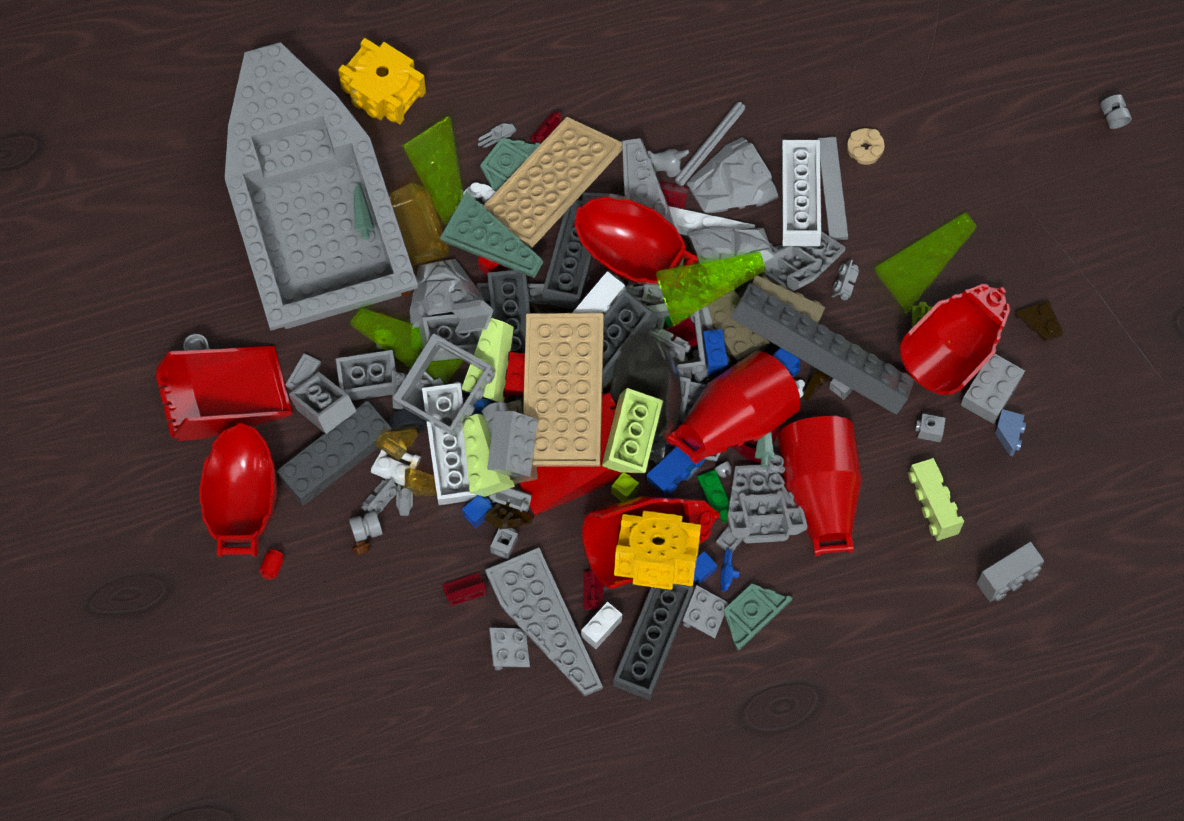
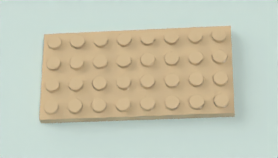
M566 117L483 207L525 245L532 249L623 150L622 142Z
M604 313L526 314L523 414L538 419L532 466H601Z

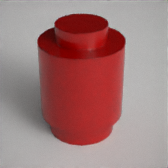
M270 549L265 554L259 568L261 577L267 580L277 578L284 561V555L281 552Z

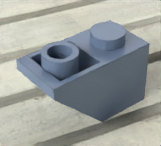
M1002 409L995 434L1009 456H1014L1015 451H1019L1022 440L1019 439L1020 433H1024L1026 422H1023L1025 415Z

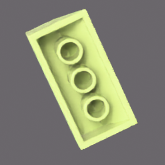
M626 388L619 395L602 462L603 467L618 472H646L663 400Z

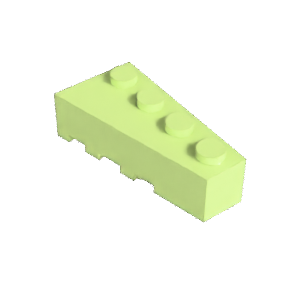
M494 318L490 319L488 328L482 330L473 356L491 365L495 370V377L490 384L486 385L483 398L495 402H504L503 392L506 384V369H508V354L511 351L514 327ZM470 364L462 390L471 393L484 371Z
M475 414L465 419L463 427L469 489L472 494L486 497L515 487L508 475L487 469L491 436L487 427L488 422L485 421L483 415Z
M934 458L913 464L908 472L910 482L915 484V494L918 501L921 500L923 515L930 522L929 530L931 535H935L937 541L958 535L964 520L962 516L957 517L958 508L955 502H950V491L948 487L942 485L943 477Z

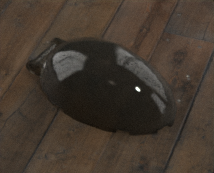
M642 331L631 335L620 349L622 354L614 366L611 395L616 403V407L619 395L626 388L663 400L651 450H654V453L650 452L649 460L659 464L664 459V448L667 438L675 430L679 422L683 401L679 368L671 347L657 335Z

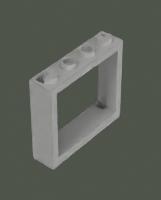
M698 299L646 306L659 318L694 313L700 361L636 371L633 351L627 358L631 380L643 382L647 378L663 379L667 375L682 376L688 372L699 374L703 370H707Z
M433 333L394 395L393 400L397 405L455 437L457 433L462 431L467 416L470 417L472 415L477 400L483 397L486 385L493 381L495 370L486 362ZM440 347L484 371L451 426L406 402Z

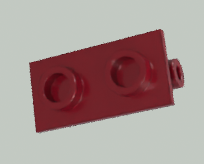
M557 111L551 113L531 136L530 140L535 144H541L563 121L561 119L562 115Z
M590 568V571H584L583 610H600L603 607V584Z

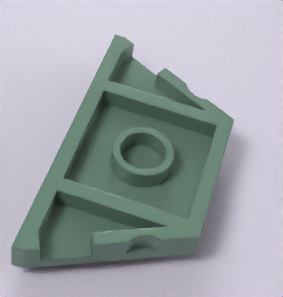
M500 139L480 165V169L495 192L541 145L540 143L535 145L521 140Z
M755 584L747 587L723 611L736 650L742 649L792 601V598L776 594L775 591L763 589Z

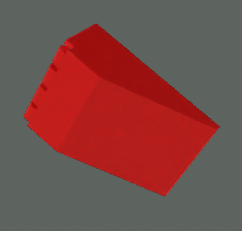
M275 346L170 351L156 368V372H159L155 376L158 387L161 388L159 392L162 404L166 405L163 407L166 420L171 422L168 424L171 438H177L178 441L206 439L218 436L225 429L234 427L238 423L251 427L289 417L293 414Z
M602 393L601 466H537L538 479L519 483L524 493L532 495L529 506L534 516L612 484L623 473L602 466L616 408L611 410L616 407L611 393ZM625 472V473L628 474L629 476L635 474V473Z

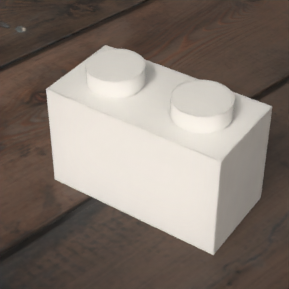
M607 602L581 630V637L597 649L622 622V613Z

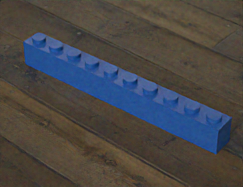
M780 348L773 355L787 368L792 377L799 373L800 360L795 355L783 348ZM676 447L647 474V481L665 497L668 493H673L677 488V484L681 480L685 481L695 467L699 468L704 463L705 458L695 464L687 454Z

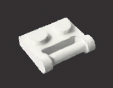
M385 442L371 468V473L388 480L392 479L393 482L407 487L419 465L421 456L411 455ZM389 453L411 464L408 466L386 456Z

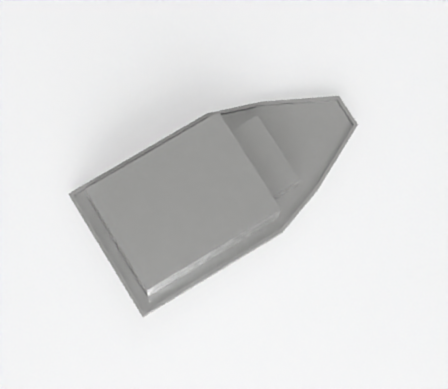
M281 42L245 52L228 124L225 182L270 331L282 327L289 329L402 296L401 293L417 289L418 284L370 137L337 95ZM358 183L360 184L374 228L373 231H368L369 239L363 240L361 232L355 231L354 190Z

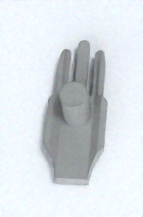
M505 123L491 129V132L478 139L481 141L492 136L478 143V146L484 145L483 148L499 142L501 138L507 139L516 132V128L513 124Z
M411 479L408 483V489L403 486L401 490V485L398 484L396 507L400 516H409V512L413 507Z

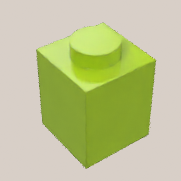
M623 472L612 485L611 494L622 502L630 500L638 492L639 482Z

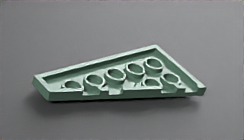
M467 191L440 237V240L444 243L535 278L543 264V260L494 215L487 211Z

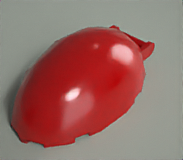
M608 196L590 199L585 205L577 209L574 226L580 242L594 259L620 278L643 285L664 284L675 291H679L681 289L680 285L691 267L698 261L696 256L685 250L683 238L674 225L654 209L632 200H619ZM684 257L687 261L673 282L670 279L677 271Z
M238 423L234 427L225 429L213 442L210 455L206 458L203 465L199 488L202 518L209 534L217 540L218 557H223L224 555H258L259 537L266 531L274 515L278 494L275 463L267 442L256 428ZM225 542L251 543V547H225Z

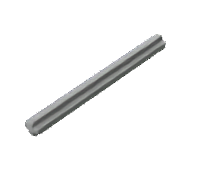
M737 102L680 171L675 178V182L678 185L683 186L743 113L745 110L744 104Z

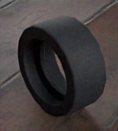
M406 409L393 413L389 419L392 433L397 436L415 435L427 428L426 420Z

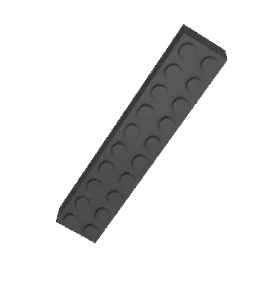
M749 283L730 317L731 319L896 415L899 413L908 400L914 383V379L910 375L902 373L895 369L893 365L883 362L876 355L866 352L859 345L847 341L842 335L835 334L826 326L818 324L809 316L799 313L792 306L782 303L775 296L769 295L758 286H753Z

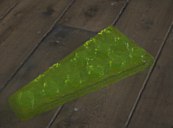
M449 116L403 145L445 227L463 198L452 122Z
M965 212L876 266L874 271L905 312L908 313L927 287L931 285L950 259L954 257L959 248L976 230L977 226Z
M757 252L658 271L656 276L673 327L745 282L750 281L756 275L758 276L763 273L766 267L761 253Z
M361 308L350 321L351 326L386 351L393 350L394 357L410 368L413 367L423 351L419 327L413 328V325L364 308ZM458 358L431 361L426 372L433 380L440 378L443 385H446L463 364L464 360Z

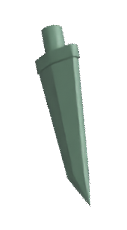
M358 183L354 190L355 231L361 232L363 240L369 239L368 231H373L374 228L360 184Z
M771 432L757 440L755 458L761 459L762 468H768L769 459L775 458Z

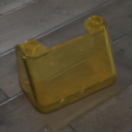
M410 183L388 194L411 266H418L449 255L448 244L440 240L443 229L429 191L425 187Z

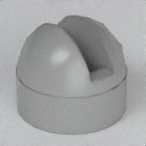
M728 461L715 468L720 477H726L725 472L728 475L732 472Z

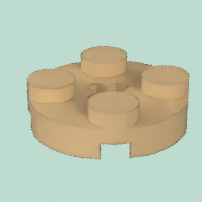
M863 128L853 131L847 144L848 154L860 164H873L883 154L884 140L876 129ZM863 143H867L870 146L868 150H865V148L861 147V145H863Z

